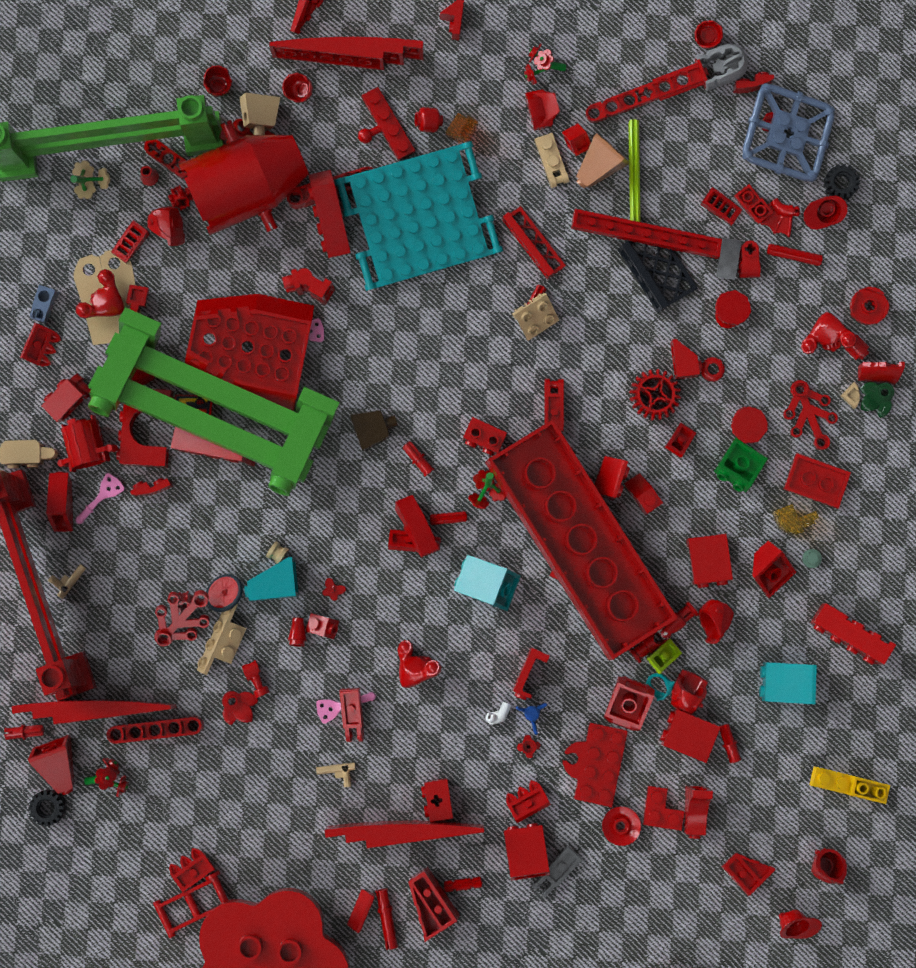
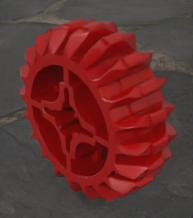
M652 369L648 370L649 376L642 372L641 376L643 379L638 376L635 378L639 384H631L636 390L629 391V394L635 395L629 399L630 402L636 401L632 408H640L637 411L638 415L642 411L645 412L643 415L644 419L650 414L651 421L655 419V415H657L658 420H662V414L668 418V411L671 413L675 412L672 406H679V403L674 400L681 399L680 395H675V393L681 391L680 388H674L678 381L672 383L673 375L666 378L667 371L660 375V369L656 370L655 375H653ZM650 380L658 381L653 388L642 386ZM663 383L669 389L670 398L662 391ZM659 387L657 392L660 397H657L651 403L653 398L650 393H653ZM640 391L648 398L647 406L643 404L640 398ZM656 402L668 404L659 410L652 409Z

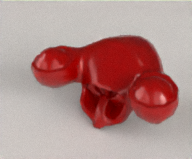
M101 270L97 277L104 287L98 288V290L91 294L90 304L81 302L76 306V314L80 318L119 316L124 310L123 300L116 287L115 275L110 270Z
M825 312L818 318L810 334L802 341L801 348L803 353L809 355L815 352L818 344H821L823 349L835 352L841 345L845 348L854 347L857 338L835 315Z
M403 640L399 644L397 649L400 659L399 679L403 688L414 687L425 680L436 677L441 672V664L436 660H432L431 657L412 656L413 644L409 640Z

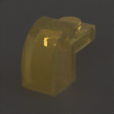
M793 504L771 512L777 526L783 532L791 535L804 533L802 525H804V528L815 524L814 520L819 518L817 511L798 518Z

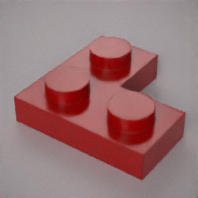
M648 786L642 824L682 831L684 811L665 808L668 789Z

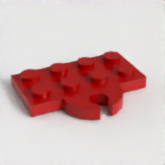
M589 722L586 741L574 742L565 749V754L575 753L578 757L577 762L574 764L568 763L567 760H562L565 771L572 778L577 779L573 799L612 807L628 733L627 730Z

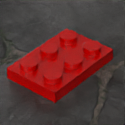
M796 453L783 490L838 509L851 472Z

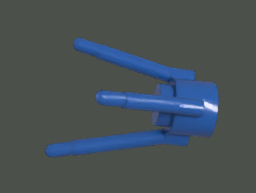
M547 703L537 707L528 706L527 708L516 706V710L524 712L525 718L531 721L533 732L537 735L536 720L540 716V710L545 708Z

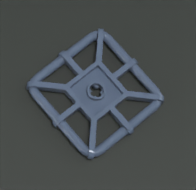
M767 83L761 85L752 116L748 120L749 127L743 145V159L752 164L773 170L778 175L784 174L808 182L816 181L825 151L829 147L828 140L835 116L834 106L831 107L826 102L805 96L800 91L794 92ZM771 92L794 100L790 113L779 109ZM764 97L774 113L771 124L759 119ZM800 102L824 110L810 119L797 116ZM827 115L821 140L808 137L811 123ZM756 126L769 130L766 143L750 151ZM790 129L792 135L789 136V138H787V134L784 133V130ZM805 143L819 147L813 170H811L803 155ZM767 147L780 151L777 163L753 155ZM786 153L797 157L804 173L783 165Z

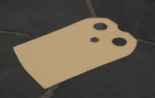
M112 250L105 251L101 256L89 255L79 259L74 271V281L81 302L90 304L91 294L98 290V288L104 287L99 282L97 276L102 269H107L115 275L116 287L123 300L124 308H131V305L126 304L129 285H135L130 260L127 264L120 260V266L117 269H111L108 262L111 258L116 257L111 253ZM86 264H92L95 267L93 275L88 276L84 274L83 267ZM121 315L86 319L93 345L110 343L115 332L119 334L118 320Z

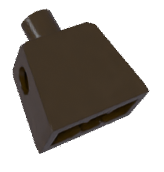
M381 411L350 416L363 452L389 439L390 436L387 429L398 426L395 415L383 418Z

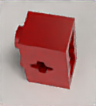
M448 779L424 781L425 786L421 787L422 797L427 799V806H424L425 818L429 817L430 822L453 819ZM434 795H438V798H442V801L439 802V805H436L435 802L431 801L434 799Z

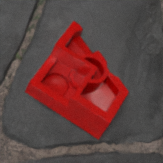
M862 362L858 366L857 381L896 384L903 373L905 362H899L898 365L887 362Z

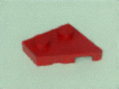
M734 853L721 866L747 896H750L776 870L774 867L767 866L738 853Z

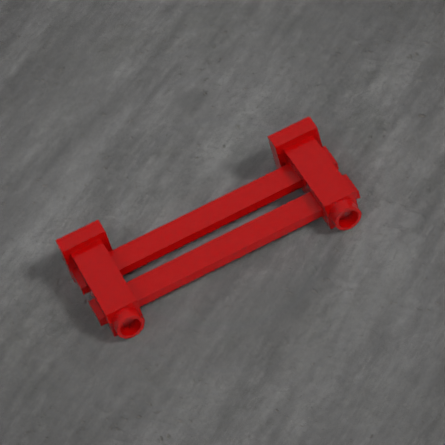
M22 469L12 473L0 470V526L46 662L45 666L35 670L44 696L55 694L57 701H61L95 689L97 686L85 651L65 656L18 515L22 511L37 507L26 473Z

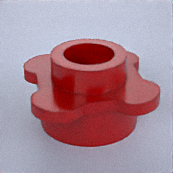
M525 735L522 743L517 745V750L525 753L527 758H532L533 753L540 748V743L532 740L530 735Z

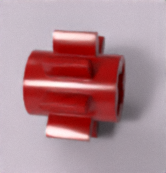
M179 185L171 189L172 195H168L172 207L177 206L182 210L190 206L189 201L193 200V197L188 187L184 189Z
M189 591L186 593L178 592L180 596L178 602L179 613L192 602L193 596L189 594Z

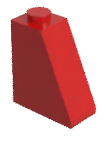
M68 472L49 473L46 515L54 532L73 531L72 481Z

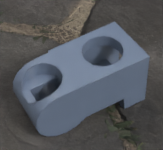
M39 285L32 304L30 319L47 323L54 302L60 292Z

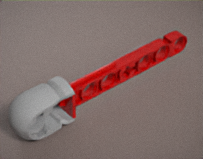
M735 44L722 45L707 51L706 54L695 55V64L652 79V82L610 97L603 103L600 101L588 106L586 109V119L590 123H597L607 119V117L619 115L656 100L668 99L702 85L706 91L714 89L716 85L720 87L741 78L747 71V55L740 46ZM717 59L716 63L712 64L715 73L719 72L723 75H716L708 80L706 77L709 75L706 67L703 68L702 64H707L709 61ZM680 76H685L688 79V83L680 85L677 79ZM661 83H668L670 90L667 92L661 91L659 87ZM644 90L652 92L650 94V98H647V96L640 97L641 101L638 102V96L636 95L637 92L639 93V96L644 94ZM627 96H632V97H634V99H635L634 104H632V105H627V104H625V102H624L625 97H627ZM608 103H615L617 109L614 112L608 111L606 108ZM592 109H597L599 111V116L597 118H591L589 116V111Z

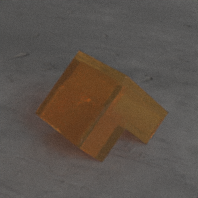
M457 113L446 130L445 135L459 144L468 142L478 129V121L470 116L466 118Z

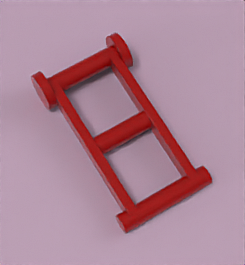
M219 870L205 877L206 881L164 902H161L160 899L153 902L169 938L176 935L175 931L207 916L214 909L212 908L200 913L191 894L192 892L212 883L221 903L228 901V897L218 878V875L221 874ZM184 897L193 918L172 927L163 906Z

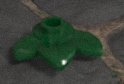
M867 382L860 387V391L865 395L860 409L862 411L876 410L880 418L885 417L892 408L891 399L894 396L892 385L886 382L880 384ZM883 389L888 390L886 396L881 395Z

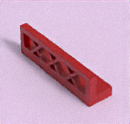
M521 206L503 216L502 221L547 280L566 267ZM519 212L524 218L523 225H519L513 218ZM525 229L533 230L536 233L535 240L528 238L525 234ZM536 244L545 245L547 248L546 255H542L538 251ZM554 259L560 266L553 270L547 263V260Z

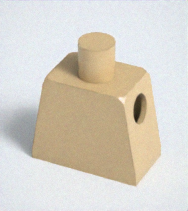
M244 93L240 97L243 126L254 129L253 135H265V130H271L275 126L280 97Z

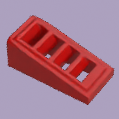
M713 187L700 204L731 226L742 211L740 207ZM714 196L716 199H715V201L711 204L709 201H710L711 198ZM720 200L722 204L717 209L715 206ZM725 205L729 206L725 213L721 212ZM731 209L735 210L731 218L727 217Z
M133 220L111 253L127 264L148 238L149 232ZM134 230H137L141 235H136ZM132 236L137 241L134 243L129 237ZM127 242L129 245L132 246V248L129 249L124 245V243ZM122 248L128 254L125 256L123 253L119 251V249Z

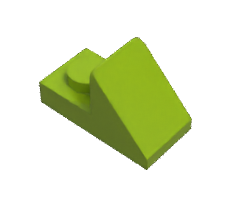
M668 639L656 651L647 656V660L660 674L682 652L671 639Z

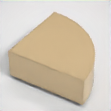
M855 382L840 396L853 409L858 406L860 401L859 387Z

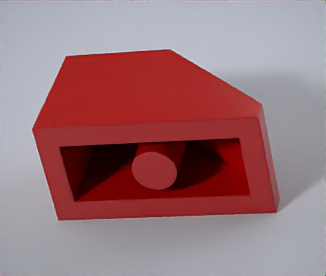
M672 339L670 345L675 380L698 377L700 372H702L701 360L698 361V355L677 339Z
M640 473L624 483L644 515H647L663 504L653 487Z

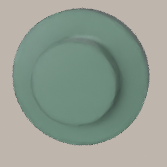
M809 549L804 552L802 561L806 567L816 568L821 564L822 556L819 551Z

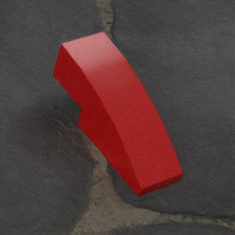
M410 495L395 501V511L404 524V530L421 558L438 551L439 548L433 533L414 496Z

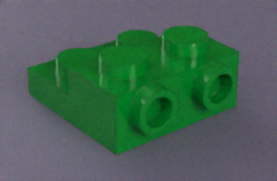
M735 438L714 472L719 480L728 481L733 484V488L736 491H744L746 493L768 458Z

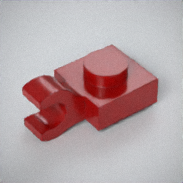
M129 285L126 304L131 305V310L140 313V307L146 308L149 288Z

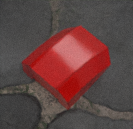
M626 676L618 677L604 718L610 723L629 730H641L653 701L655 690L648 684H643Z

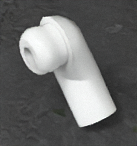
M502 702L498 711L486 714V721L492 725L504 722L512 705Z

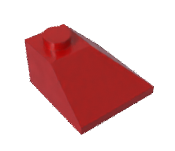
M767 541L754 553L752 577L764 594L770 598L796 571L783 551L770 541Z

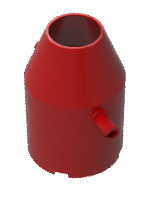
M232 120L227 121L229 130L225 123L220 124L227 139L226 144L179 163L181 172L186 171L188 177L184 179L202 220H207L209 223L207 227L209 235L257 215L261 217L266 232L272 231L269 222L273 230L278 228L271 213L272 209L276 208L309 175L307 167L292 135H245L240 137L236 133Z

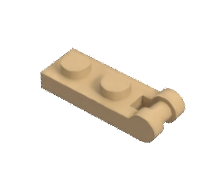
M553 133L535 138L534 141L550 187H557V184L569 183V177ZM559 171L560 176L554 177L553 173Z

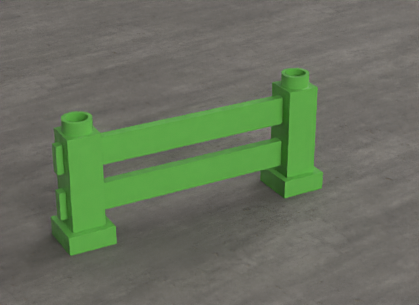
M188 95L183 98H176L177 111L16 132L9 122H0V181L5 182L38 177L36 156L170 137L184 136L187 156L200 155L224 145V140H221L219 137L222 130L220 126L222 124L219 111H214L213 107L208 105L204 95Z
M124 308L118 320L119 334L115 332L105 352V355L108 357L103 367H97L88 385V388L91 389V400L88 408L101 416L109 417L111 411H116L121 402L272 469L268 488L280 495L289 496L292 489L295 490L298 481L304 483L313 464V460L309 459L314 447L320 448L336 415L340 402L304 387L298 398L295 412L154 350L161 337V323L131 309ZM139 369L288 435L283 447L132 381L136 370Z

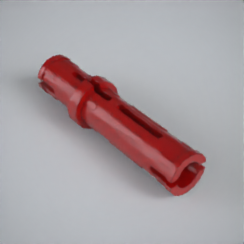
M388 888L376 890L377 912L380 913L386 950L398 948L392 918L393 907L390 905Z

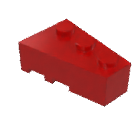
M429 867L411 877L408 883L424 934V941L426 942L457 922L460 914Z

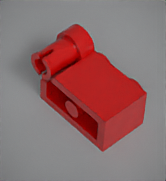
M77 373L71 379L61 380L57 384V389L44 398L45 402L41 407L56 422H64L84 401L82 398L86 399L90 396L91 389L84 382V378Z

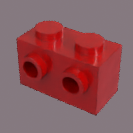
M472 417L463 440L466 441L465 444L472 448L478 446L483 449V453L493 456V454L499 453L507 432Z

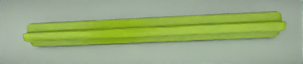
M632 119L628 123L630 220L641 222L639 120Z

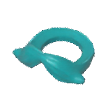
M653 673L648 677L646 684L655 690L654 696L657 698V701H663L672 692L675 681H671L662 673ZM653 677H660L664 680L667 687L666 694L653 688L651 684Z

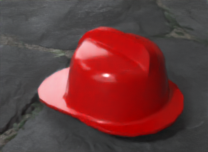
M836 195L824 196L813 201L805 209V224L811 229L818 230L841 222L847 214L848 206L846 201Z
M791 910L779 914L780 937L806 939L814 936L821 930L822 922L819 919L806 917L800 910Z

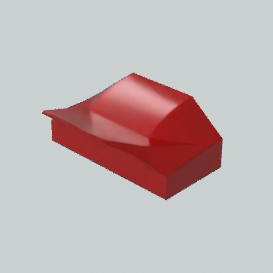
M544 89L525 93L534 131L552 127L554 118L560 112L555 93L546 92Z

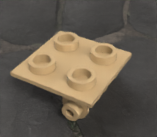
M539 293L532 301L529 300L528 305L524 303L525 307L521 306L512 313L528 341L560 321L546 293Z

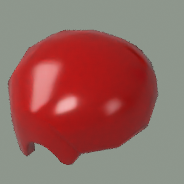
M713 20L703 21L694 32L695 41L703 49H714L720 45L723 39V29Z
M216 65L206 70L203 84L206 91L212 96H224L230 91L232 86V79L228 69Z
M292 73L284 79L282 89L286 98L295 103H303L311 97L313 86L307 76L300 73Z

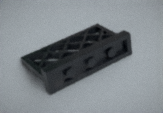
M632 241L625 242L618 249V252L657 313H660L665 308L698 289L674 250L657 247L656 256L646 254L647 244H644L642 253L634 249L633 244L636 242ZM660 249L668 251V259L658 257ZM645 258L655 260L653 269L645 266ZM657 261L667 263L666 272L656 270ZM670 264L678 267V275L669 273ZM655 273L665 276L663 285L655 282ZM668 277L677 279L676 288L666 286ZM680 280L687 282L691 288L687 291L679 289ZM665 289L675 292L672 300L667 301L664 296Z

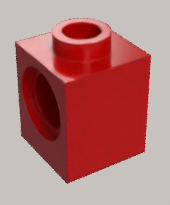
M579 123L562 132L568 148L575 156L589 149L590 139Z

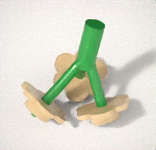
M83 160L81 163H75L70 180L72 183H79V186L74 188V192L79 199L92 198L93 193L96 191L92 181H98L101 189L108 188L110 175L107 173L106 168L99 169L98 177H93L94 167L90 166L88 161Z

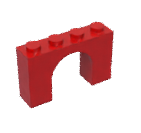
M153 389L173 398L174 392L171 390ZM123 404V411H120L119 421L122 422V430L118 431V441H121L120 449L117 450L116 454L119 464L168 468L169 449L167 447L144 446L139 444L134 437V421L143 412Z

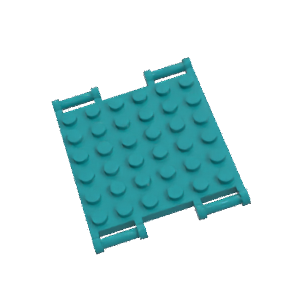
M472 141L334 180L344 208V218L359 214L369 250L357 253L355 256L361 266L366 283L364 285L366 291L504 251L498 240L493 222L495 220L494 216L489 215L479 218L469 182L483 177L477 167L472 147H474ZM462 150H465L472 175L466 176L460 155ZM346 183H350L357 208L351 209L344 185ZM486 223L487 229L493 248L489 250L487 248L481 227V224ZM371 256L378 282L373 283L366 257Z

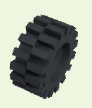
M838 164L831 168L824 178L825 183L823 186L824 188L826 187V194L829 193V196L836 195L844 200L853 196L860 184V180H858L860 176L859 174L856 175L857 170H852L850 165L846 167V164L841 166ZM836 177H846L849 182L846 189H839L835 185Z
M54 790L38 792L29 802L30 807H28V811L31 812L29 815L33 817V821L37 822L38 825H53L59 822L64 817V812H66V801H63L64 797L54 792ZM45 800H49L54 804L55 809L51 815H44L40 810L41 803Z

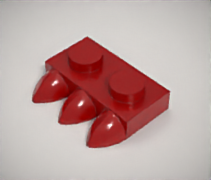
M34 323L20 358L38 366L51 365L50 360L44 354L56 353L55 348L49 342L61 341L60 336L55 331Z
M530 781V792L523 787H519L518 799L513 794L507 793L506 803L516 823L551 805L541 785L536 781Z
M192 848L191 850L193 861L186 856H181L180 863L182 869L175 864H170L169 866L170 875L182 892L216 869L207 855L197 848Z

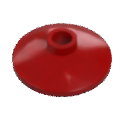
M619 806L612 808L606 813L602 821V831L606 839L612 844L626 846L638 838L641 831V822L638 815L632 809ZM619 822L624 823L623 829L617 827Z

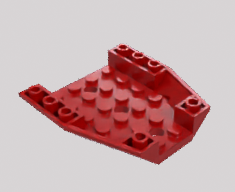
M262 294L197 300L185 363L293 411L314 306ZM212 334L215 337L214 343L206 344L203 339L204 336ZM244 342H250L253 345L251 352L243 351L242 344ZM282 350L290 352L291 358L289 360L281 359L280 352Z

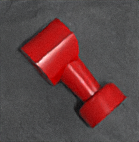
M257 660L242 666L246 679L252 681L256 688L253 692L256 698L270 692L268 686L263 687L259 675L261 670Z

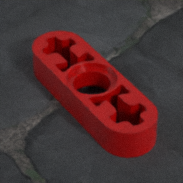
M157 139L145 142L144 149L151 158L179 178L184 179L188 177L185 172L181 173L180 169L176 166L177 161L178 164L186 161L184 158ZM156 144L157 149L161 151L160 155L155 150L150 152L149 146ZM166 154H171L174 157L173 161L169 164L163 161Z

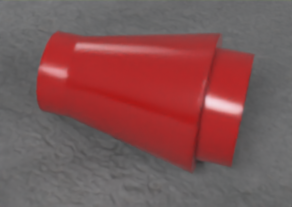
M149 166L141 168V182L147 186L155 185L159 180L157 170Z
M292 618L288 637L290 646H305L307 638L304 618Z

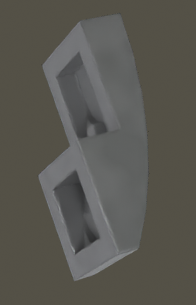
M722 237L716 277L735 280L741 240Z

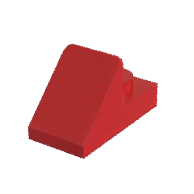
M456 0L439 13L440 20L450 21L449 33H452V40L460 39L464 0Z
M680 423L664 448L682 458L696 432Z

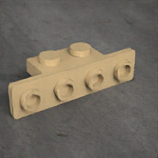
M238 604L228 611L221 612L219 620L214 624L213 634L205 645L206 650L203 656L198 661L197 671L200 673L208 674L214 658L229 664L232 663L247 629L230 622Z

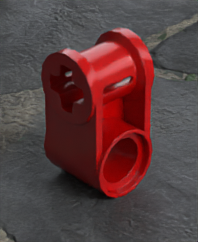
M746 241L740 248L738 268L740 278L760 277L759 246L754 241ZM749 247V250H752V253L749 254V252L745 251V249Z

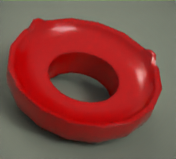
M710 357L702 362L701 374L705 380L715 382L723 377L725 366L721 359ZM710 364L718 366L717 374L709 373L708 366Z

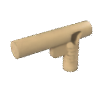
M80 564L70 578L64 575L60 581L52 575L48 581L60 590L57 596L64 599L86 568ZM63 586H67V587H68V589L66 590V592L63 591V589H62Z
M355 762L316 767L317 775L335 773V778H344V787L351 786L349 773L351 770H356ZM347 765L349 767L347 772L343 770V766Z

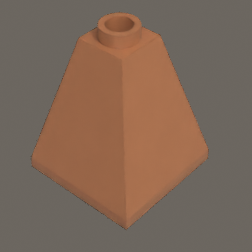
M596 133L576 177L578 180L576 182L584 189L586 187L590 188L624 168L630 162L608 141Z

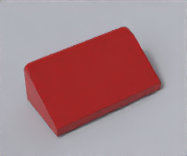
M364 889L361 890L347 923L357 933L361 932L375 898L374 893Z

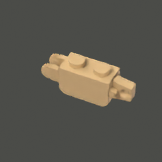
M37 440L4 441L0 447V463L7 466V469H19V465H26V468H38V465L44 464V460H56L59 455L57 450L52 447H44Z

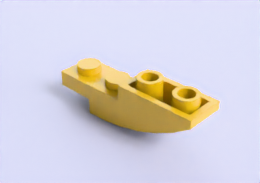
M816 766L813 767L809 784L814 787L883 804L887 803L890 789L888 784Z

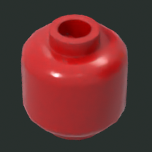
M422 107L415 113V127H418L420 132H437L439 126L443 125V115H440L437 108Z

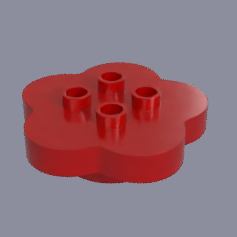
M279 889L257 903L243 899H232L222 902L206 916L200 929L199 943L205 960L202 968H350L345 950L337 941L326 935L324 931V918L319 904L310 894L300 889Z

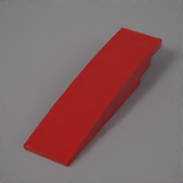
M319 37L281 40L269 43L273 58L384 70L385 63L404 65V58L423 60L424 42L410 39Z
M66 700L12 706V714L32 711L33 719L53 717V724L170 710L177 707L176 704L135 700Z
M400 820L327 826L324 831L325 838L345 835L346 843L366 840V847L373 848L483 833L484 826L482 824Z

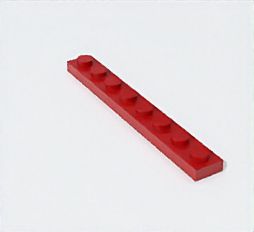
M575 209L573 212L571 229L715 259L720 257L722 239L580 209Z

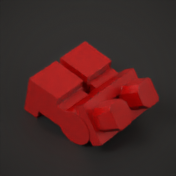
M306 268L298 271L293 269L291 270L292 275L282 277L287 294L297 291L298 295H303L304 291L309 292L312 298L324 305L327 304L335 291L330 280L325 278L322 282L315 278L311 271Z

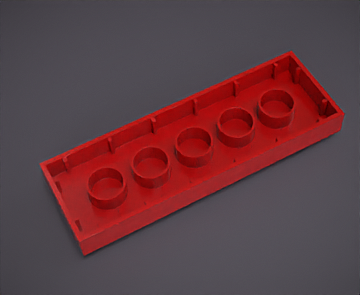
M554 420L544 424L485 462L608 660L615 659L678 618Z

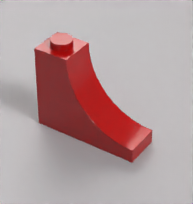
M685 787L684 833L689 835V838L700 839L701 835H706L708 808L711 799H713V791L706 787Z

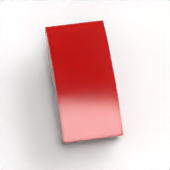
M759 72L755 74L752 81L747 78L739 79L734 84L733 93H748L760 90L761 85L772 83L774 75H769L768 72Z
M750 184L733 196L757 224L773 213L764 199L758 196Z
M168 478L156 480L153 483V487L148 482L143 483V481H140L133 486L134 489L130 493L133 496H148L163 492L173 487Z

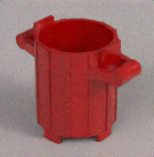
M90 415L91 420H76V418L67 420L68 425H61L68 458L59 459L57 462L59 467H69L70 472H77V469L88 468L111 461L109 453L116 452L118 446L115 444L104 445L96 415Z

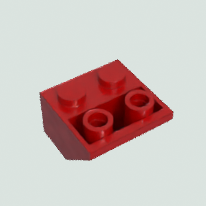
M604 456L594 484L602 498L614 501L616 497L619 498L624 488V485H621L622 479L625 480L630 470V467L627 466L628 461Z

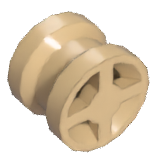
M275 541L266 557L274 559L277 564L284 560L289 549L281 547L280 543Z

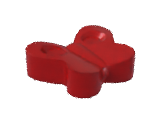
M327 578L325 581L326 588L322 591V594L330 596L331 600L336 601L338 595L345 593L346 587L343 585L337 586L331 578Z

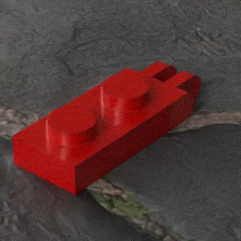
M390 529L388 550L417 552L405 531ZM434 537L439 548L438 550H440L441 538Z

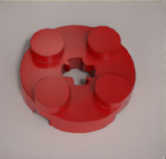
M865 287L856 292L850 301L851 317L863 325H875L884 319L889 311V302L884 296L883 291L876 287ZM868 301L872 302L871 305L874 306V309L866 310L865 303L867 304Z

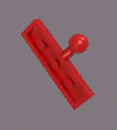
M379 87L363 94L361 98L377 126L370 130L367 128L361 129L358 133L359 141L367 144L371 142L373 136L382 132L398 161L414 154V147Z

